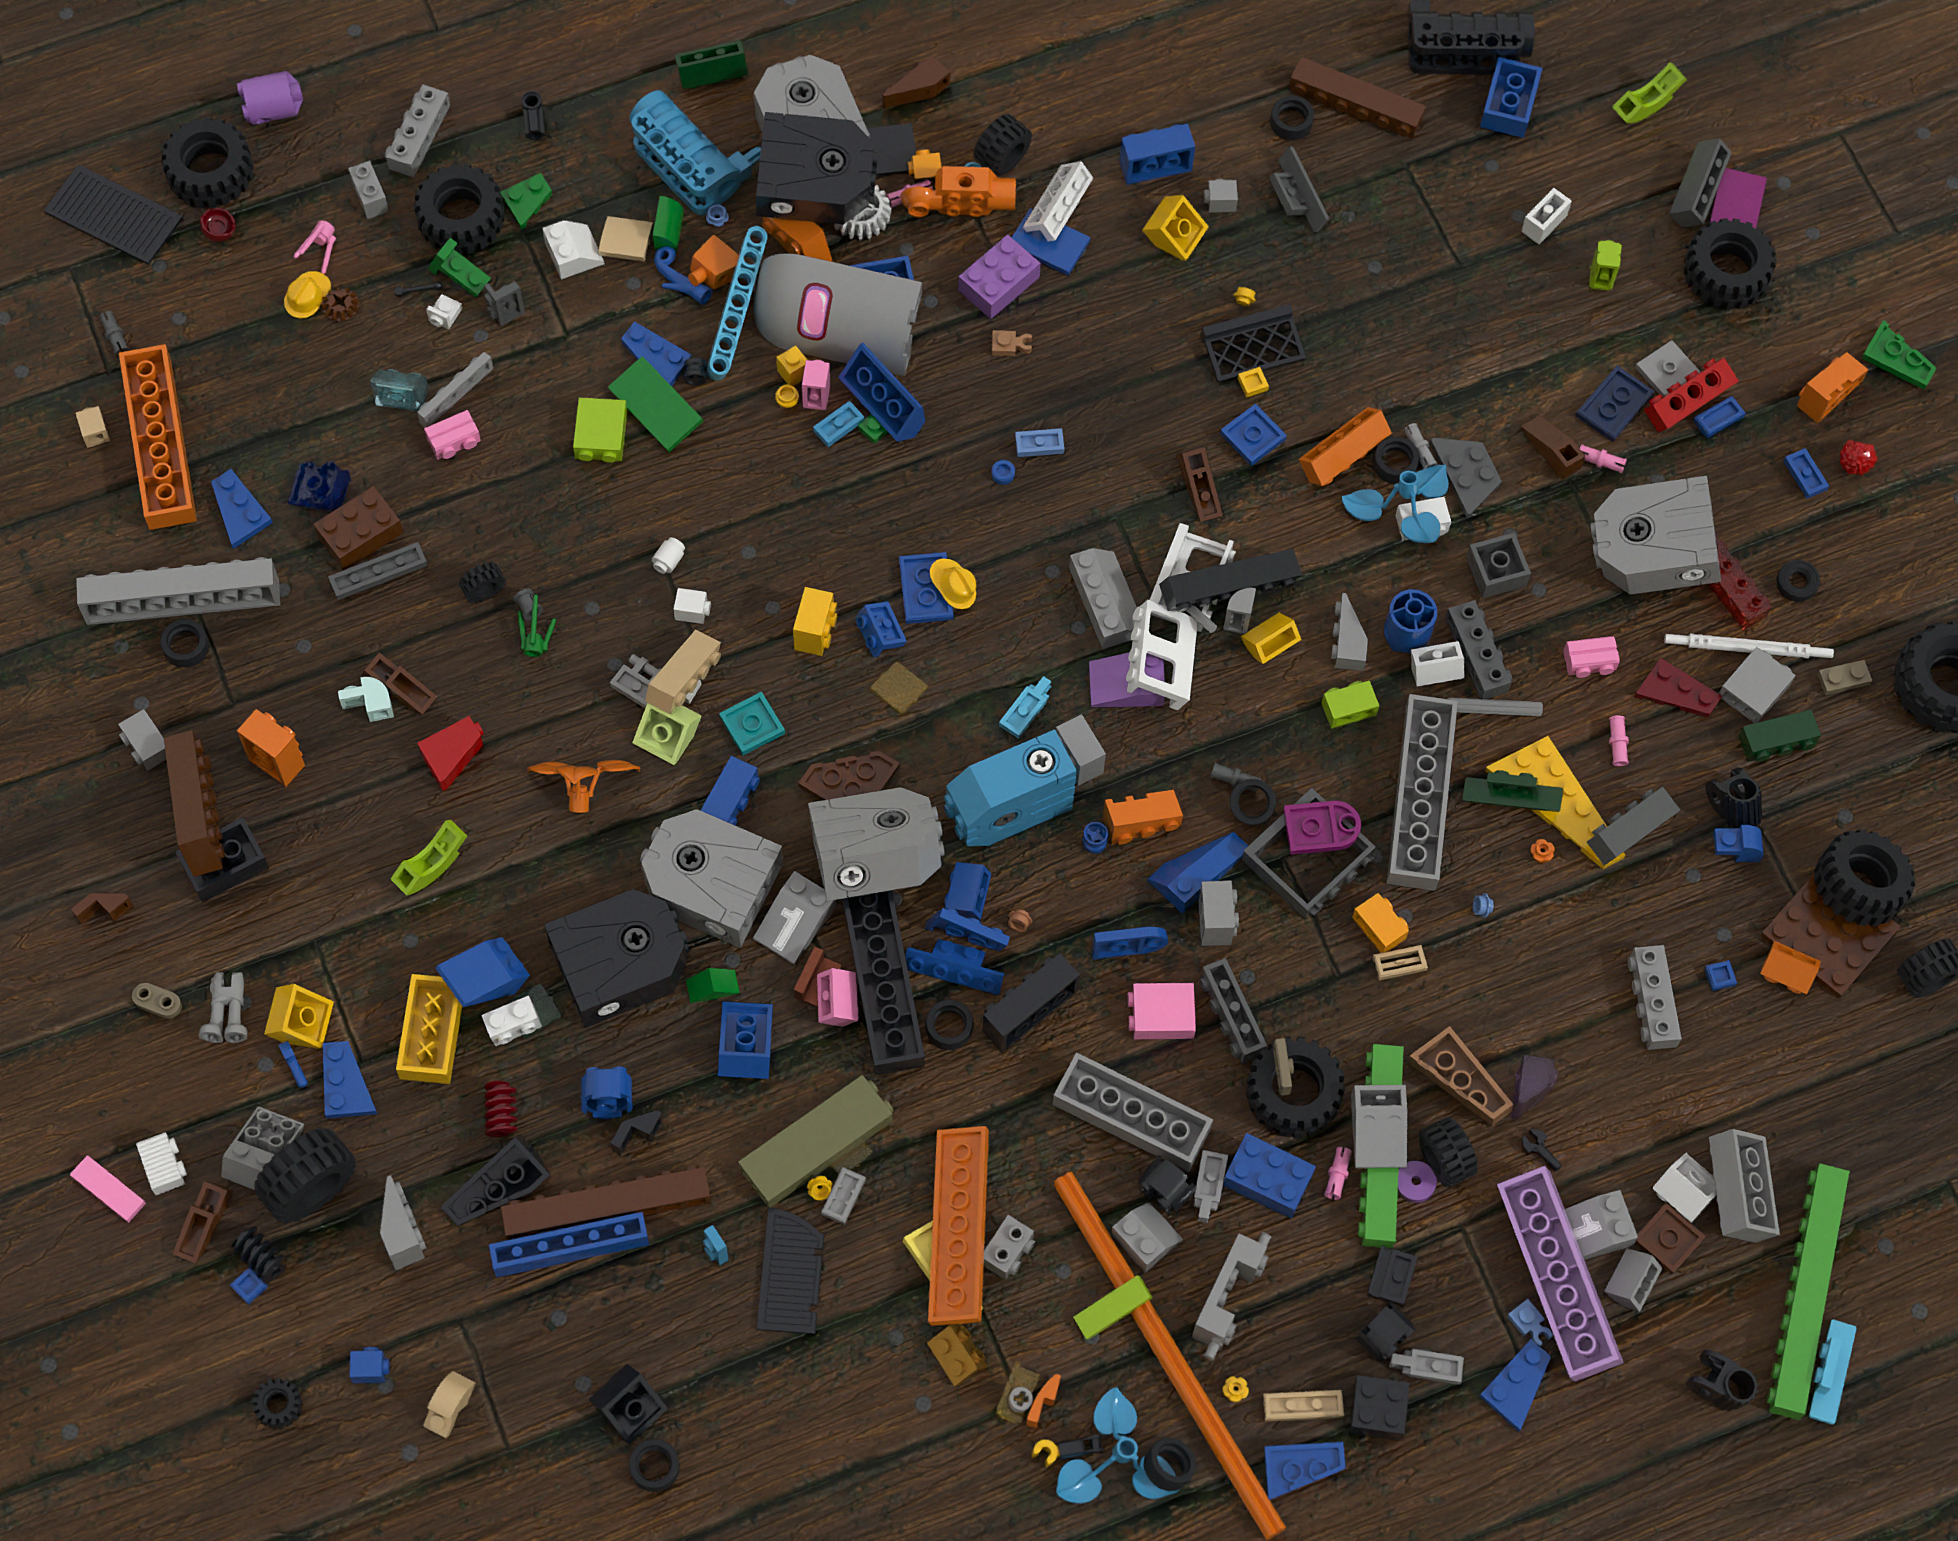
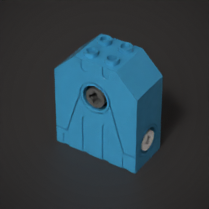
M1054 729L1038 736L1037 739L1033 738L966 768L946 785L947 792L944 796L946 805H944V810L949 819L953 818L956 824L954 826L955 832L960 840L964 839L967 846H989L1072 810L1077 770Z

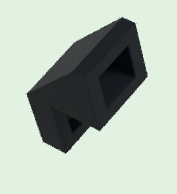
M656 1110L622 1121L610 1143L612 1151L622 1155L633 1134L652 1142L663 1121L662 1112Z

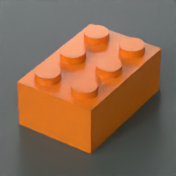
M256 709L237 730L248 760L287 787L305 766L302 758L303 754L298 747L299 743L295 739L296 735L289 727L283 726L282 728L276 723V719L269 713L265 712L263 714Z

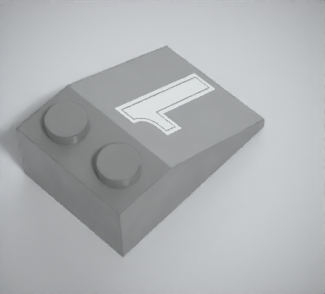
M794 871L777 895L753 940L795 965L835 910L836 900L827 901L823 888Z
M1620 1190L1591 1198L1565 1209L1584 1260L1631 1247L1638 1238Z

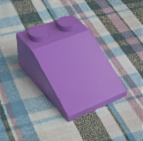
M1129 653L1089 661L1091 707L1163 706L1165 697L1140 687L1136 688L1132 693L1127 692L1128 681H1126V676L1130 668ZM1146 653L1145 674L1165 682L1163 659Z

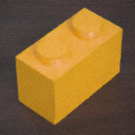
M1379 893L1354 910L1352 918L1380 953L1388 952L1406 940L1409 932L1406 921L1394 913L1389 900L1382 898Z

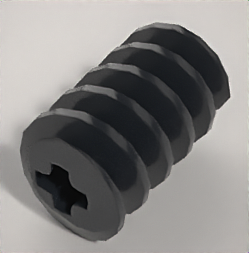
M253 1226L243 1231L233 1241L231 1247L234 1248L235 1254L241 1255L243 1262H248L247 1265L250 1269H255V1275L262 1276V1282L267 1284L275 1280L285 1270L286 1265L281 1264L285 1256L281 1254L275 1258L278 1249L274 1247L268 1250L271 1241L267 1240L261 1243L264 1234L260 1233L254 1236L258 1228Z

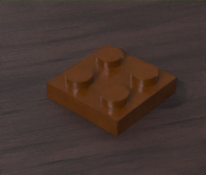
M1666 1202L1637 1234L1638 1238L1635 1244L1647 1254L1652 1255L1659 1265L1673 1275L1706 1236Z

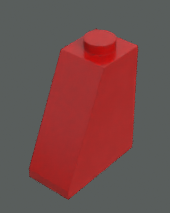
M470 716L417 743L421 756L442 791L448 789L483 746L481 736L484 735V732L478 722L473 723Z

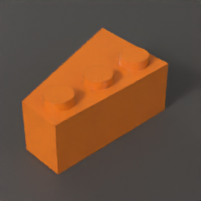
M1848 352L1840 358L1837 356L1826 369L1810 380L1798 395L1800 400L1797 407L1815 422L1819 423L1863 381L1868 369Z

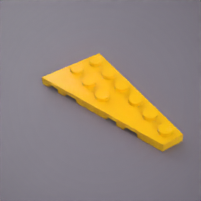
M1549 736L1486 767L1485 771L1487 773H1494L1497 770L1506 771L1509 775L1529 773L1537 777L1539 785L1563 788L1560 812L1531 810L1549 825H1554L1561 831V835L1567 840H1572L1581 848L1585 855L1602 869L1624 859L1625 853L1623 852L1604 866L1587 844V841L1594 837L1592 831L1603 823L1605 826L1606 824Z

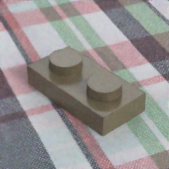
M1865 660L1819 670L1817 673L1825 695L1867 686L1872 683Z

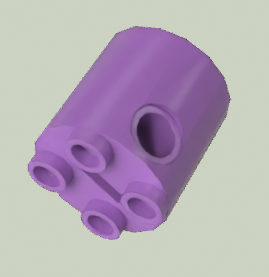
M287 71L245 79L237 83L239 95L242 97V101L246 102L245 105H242V109L248 124L252 123V125L297 116L303 101L299 82Z

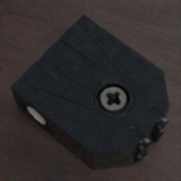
M765 112L756 192V216L844 225L869 206V197L874 198L878 153L873 152L874 143L853 120Z
M632 889L566 915L565 918L561 917L544 924L549 945L584 1028L674 993L687 964L686 953L689 952L685 932L679 928L677 914L674 908L669 909L666 901Z

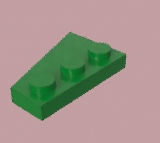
M1883 319L1862 359L1925 390L1936 367L1920 352L1911 349L1904 342L1905 339L1899 333L1896 335L1889 328V324Z

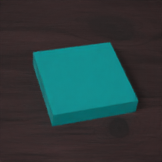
M762 691L719 713L721 721L743 756L785 734L784 727Z

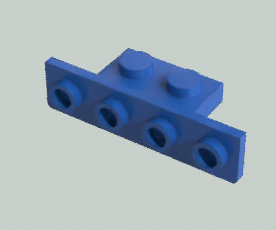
M941 939L937 940L932 953L910 947L907 948L905 959L909 971L999 995L1001 991L1004 973L981 967L986 953L984 951Z

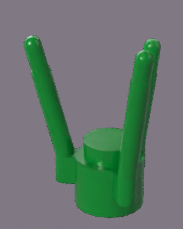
M538 595L533 596L531 633L527 634V637L522 612H518L521 650L524 655L529 657H540L543 652H547L548 642L556 623V619L553 618L544 640L540 634L536 633Z

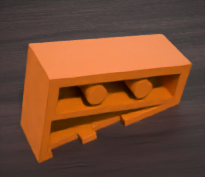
M763 217L764 222L762 225L766 232L772 234L789 254L803 255L833 262L824 231L814 222Z
M1174 790L1148 793L1145 795L1146 798L1134 800L1133 796H1127L1124 798L1125 802L1113 803L1112 799L1105 800L1102 819L1108 829L1111 845L1116 843L1122 845L1129 843L1137 837L1148 838L1162 830L1173 831L1182 824L1183 814Z

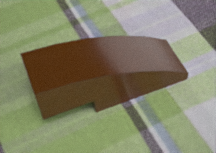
M380 652L362 673L364 677L375 678L382 682L391 697L420 715H423L438 697L405 669L394 665Z
M204 1181L195 1205H192L172 1253L173 1255L195 1264L198 1263L224 1214L233 1193L232 1189L212 1181Z

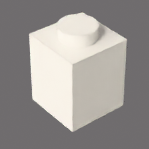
M678 588L674 605L675 620L703 624L705 615L709 616L711 602L707 601V593Z

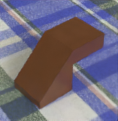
M90 893L76 904L71 911L82 925L101 909L115 922L131 909L133 904L126 894Z

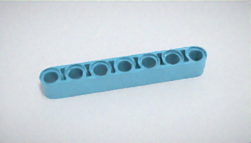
M759 226L751 227L742 242L707 364V375L714 381L725 378L731 367L767 241L766 231ZM750 236L758 237L760 243H753L750 240ZM744 257L752 258L754 264H747L744 261ZM737 279H745L748 282V286L740 285ZM731 300H739L742 307H735ZM726 321H732V322H734V324L736 325V328H735V329H730V328H728V327L726 326L725 322H726ZM719 343H727L730 350L721 349ZM713 364L722 365L724 371H716L713 368Z

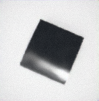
M912 123L867 128L870 140L874 143L873 152L878 153L876 176L908 173L907 162L911 161V157L916 155Z

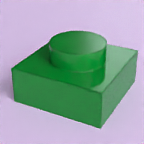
M872 414L858 425V430L874 444L888 433Z

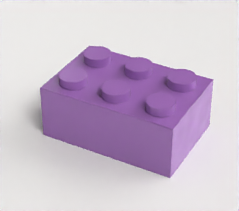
M1007 235L959 276L958 291L992 319L1040 277V262Z

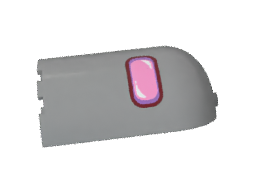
M777 254L766 258L762 262L752 290L755 292L753 314L755 324L766 340L785 350L797 346L802 354L846 364L859 344L864 343L892 374L905 377L913 337L910 322L915 323L922 296V282L797 254Z

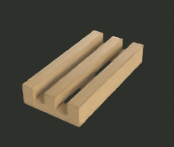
M1421 945L1374 954L1372 957L1373 962H1375V969L1378 972V980L1423 972L1428 969ZM1418 953V957L1381 964L1382 960ZM1415 963H1421V964H1418V965H1413V966H1408V967H1403V968H1399V969H1394V970H1389V971H1384V972H1383V970L1390 969V968H1395V967H1400V966H1405V965H1410V964H1415Z

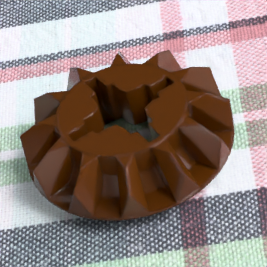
M337 286L336 290H328V294L323 297L322 309L328 318L335 321H345L357 313L359 299L355 291H350L348 287L340 289ZM336 299H339L340 301L344 300L346 308H344L341 305H337Z

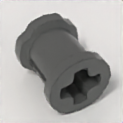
M530 588L519 591L513 597L515 604L519 605L523 611L522 616L525 620H531L534 594ZM538 604L537 617L543 612L541 604Z

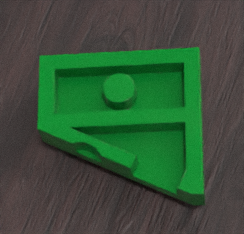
M541 173L500 192L504 203L521 230L527 226L526 222L533 214L536 215L541 205L546 203L552 196V190Z

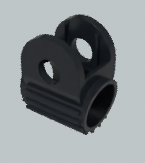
M1737 767L1731 770L1730 778L1721 783L1715 779L1706 782V794L1710 804L1723 819L1727 820V824L1731 828H1740L1741 825L1757 827L1758 824H1761L1762 795L1760 785L1751 779L1742 768ZM1732 788L1740 799L1733 797L1729 790Z
M1703 1350L1699 1356L1700 1362L1712 1370L1707 1380L1701 1376L1688 1378L1686 1385L1692 1392L1706 1401L1713 1402L1715 1407H1719L1721 1410L1726 1409L1728 1412L1734 1409L1737 1410L1755 1399L1759 1384H1757V1377H1754L1752 1371L1747 1370L1745 1367L1740 1368L1736 1362L1718 1352ZM1728 1380L1733 1381L1740 1390L1739 1399L1731 1394Z

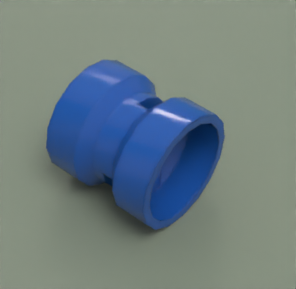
M1100 822L1089 823L1083 833L1082 842L1085 850L1093 854L1102 852L1107 845L1108 829Z

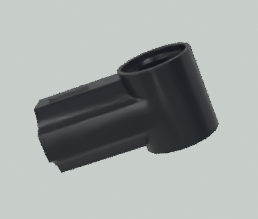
M528 91L523 94L521 99L525 137L531 140H540L545 136L542 98L538 92Z

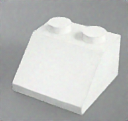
M561 221L543 228L545 244L561 279L604 264V260L599 255V249L588 225Z
M1687 1153L1670 1166L1653 1187L1661 1200L1669 1202L1678 1213L1691 1223L1717 1196L1714 1177Z

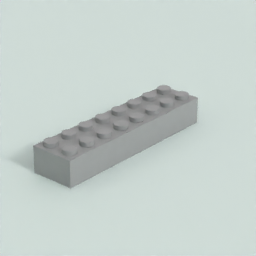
M260 557L251 561L233 560L230 563L221 564L210 562L201 566L184 565L181 568L170 569L168 567H161L151 571L135 570L131 573L112 572L101 576L86 575L77 578V604L86 624L92 625L280 606V587L272 558Z
M1409 694L1405 709L1386 884L1434 891L1437 888L1440 878L1458 701Z

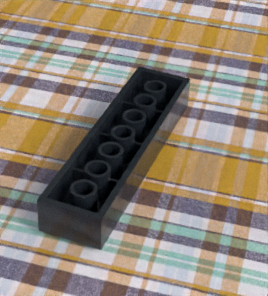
M892 890L842 898L875 1075L925 1067L924 1050Z

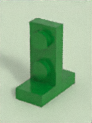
M449 238L428 267V270L433 274H436L438 270L442 271L474 297H477L491 278L455 251L454 248L458 243Z

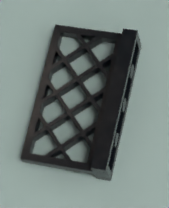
M1291 304L1202 328L1200 338L1202 344H1205L1217 383L1236 379L1238 374L1258 367L1262 371L1306 359L1292 317L1293 310ZM1288 323L1291 331L1288 338L1276 332L1278 326ZM1263 330L1271 334L1266 343L1254 338L1257 331ZM1242 336L1249 340L1244 349L1232 343L1235 337ZM1273 336L1285 342L1281 351L1268 345ZM1220 342L1227 346L1222 355L1213 351L1212 343ZM1251 342L1263 347L1259 357L1246 351ZM1287 344H1290L1297 348L1299 355L1290 357L1284 354L1283 351ZM1229 347L1241 353L1237 363L1224 357ZM1265 350L1278 355L1274 362L1269 363L1261 359ZM1244 355L1256 361L1252 368L1247 369L1239 365ZM1222 361L1234 367L1231 373L1221 376L1219 365Z

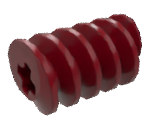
M506 1081L486 1083L484 1085L487 1091L485 1093V1100H487L485 1103V1109L487 1110L485 1113V1119L487 1120L485 1123V1128L487 1129L485 1136L504 1137L517 1132V1127L510 1126V1124L517 1122V1117L510 1116V1114L517 1112L516 1107L510 1106V1104L517 1102V1098L510 1097L511 1094L517 1092V1089L510 1087Z

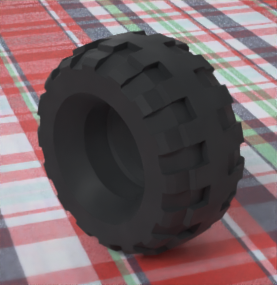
M1948 621L1947 624L1937 622L1928 625L1922 631L1919 630L1904 646L1894 669V688L1898 697L1902 699L1901 705L1907 713L1911 712L1916 717L1915 721L1923 726L1925 723L1932 726L1934 731L1945 733L1946 730H1951L1952 733H1958V695L1948 693L1939 688L1933 681L1930 673V668L1935 666H1950L1958 670V621Z

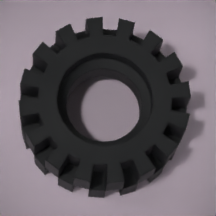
M491 561L489 563L483 562V565L478 564L474 569L470 568V572H465L463 574L464 577L459 579V586L470 603L484 602L486 598L491 599L493 594L497 595L499 593L498 590H502L504 588L503 585H506V579L498 565Z
M272 1378L268 1379V1383L265 1385L262 1382L259 1385L261 1388L259 1390L256 1389L254 1392L255 1398H252L253 1411L262 1424L268 1425L272 1429L274 1427L283 1429V1425H292L291 1421L298 1419L297 1414L301 1413V1405H303L301 1395L295 1385L291 1384L289 1380L285 1379L283 1381L281 1378H276L275 1381ZM275 1394H282L287 1398L286 1408L279 1413L271 1412L267 1406L268 1400Z

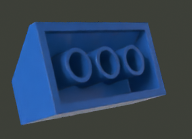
M860 343L838 378L897 442L915 438L926 421L923 407L864 343Z

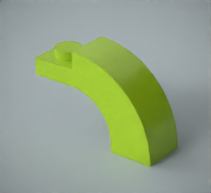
M1670 62L1647 85L1633 92L1628 90L1612 107L1626 123L1641 121L1667 104L1673 98L1672 94L1687 79Z
M446 820L432 841L419 854L411 859L404 860L400 864L391 880L406 895L420 891L437 879L460 854L457 850L467 838V835L452 820Z

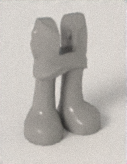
M216 972L210 984V991L212 993L210 1022L200 1027L199 1037L208 1042L222 1043L224 1035L225 1040L229 1043L242 1042L247 1039L248 1033L247 1028L241 1025V1006L244 1005L243 973L233 972L231 987H225L224 973ZM229 1006L228 1024L224 1034V1008Z

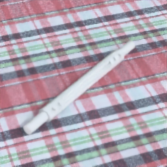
M1665 634L1664 643L1688 645V648L1751 653L1758 647L1771 655L1807 659L1809 656L1833 658L1834 654L1833 649L1810 647V644L1717 637L1701 634H1689V636Z

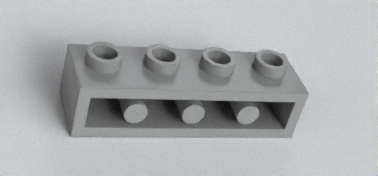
M422 85L420 91L414 94L410 110L405 112L401 128H397L392 146H388L385 152V159L390 170L411 177L415 176L450 107L447 92Z
M1664 945L1634 948L1630 957H1628V968L1630 972L1633 971L1632 990L1633 994L1638 997L1636 1012L1638 1018L1642 1019L1643 1027H1641V1039L1643 1042H1646L1647 1050L1677 1047L1682 1038Z

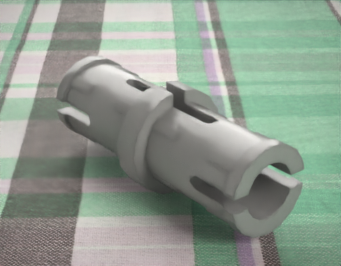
M1413 423L1408 425L1410 429L1405 427L1403 431L1408 440L1417 448L1423 470L1431 467L1430 465L1436 466L1437 462L1428 448L1429 443L1427 440H1424L1418 425Z

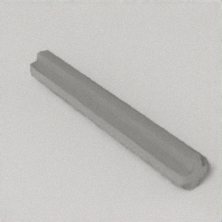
M1448 698V700L1458 701L1457 712L1541 716L1543 712L1541 702Z

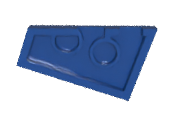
M635 321L621 338L622 344L636 360L643 356L671 386L685 370L684 361L692 358V355Z
M232 469L211 481L233 549L273 523L270 516Z
M951 908L939 910L927 920L924 928L929 931H933L934 927L945 930L946 936L955 938V936L968 937L967 940L972 944L998 952L1008 945L1010 939L1009 936L1003 934L1002 930L981 925L979 920L965 918L958 915L959 913Z
M1343 1442L1264 1447L1267 1497L1269 1500L1345 1469Z

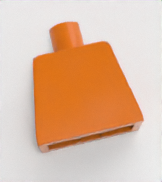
M712 235L692 257L690 268L692 273L688 275L690 283L698 286L704 282L711 289H717L731 282L739 255L717 236Z

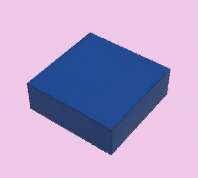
M1730 960L1705 966L1704 970L1711 991L1736 986L1737 981Z
M250 1268L230 1284L233 1290L248 1305L268 1288L267 1284L263 1283L261 1278L256 1276L255 1272Z

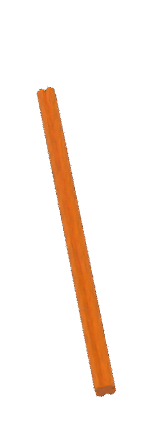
M1068 1172L1064 1176L1057 1178L1053 1185L1116 1289L1135 1277L1074 1174ZM1147 1301L1131 1312L1132 1317L1265 1539H1271L1284 1531L1286 1526L1150 1301Z

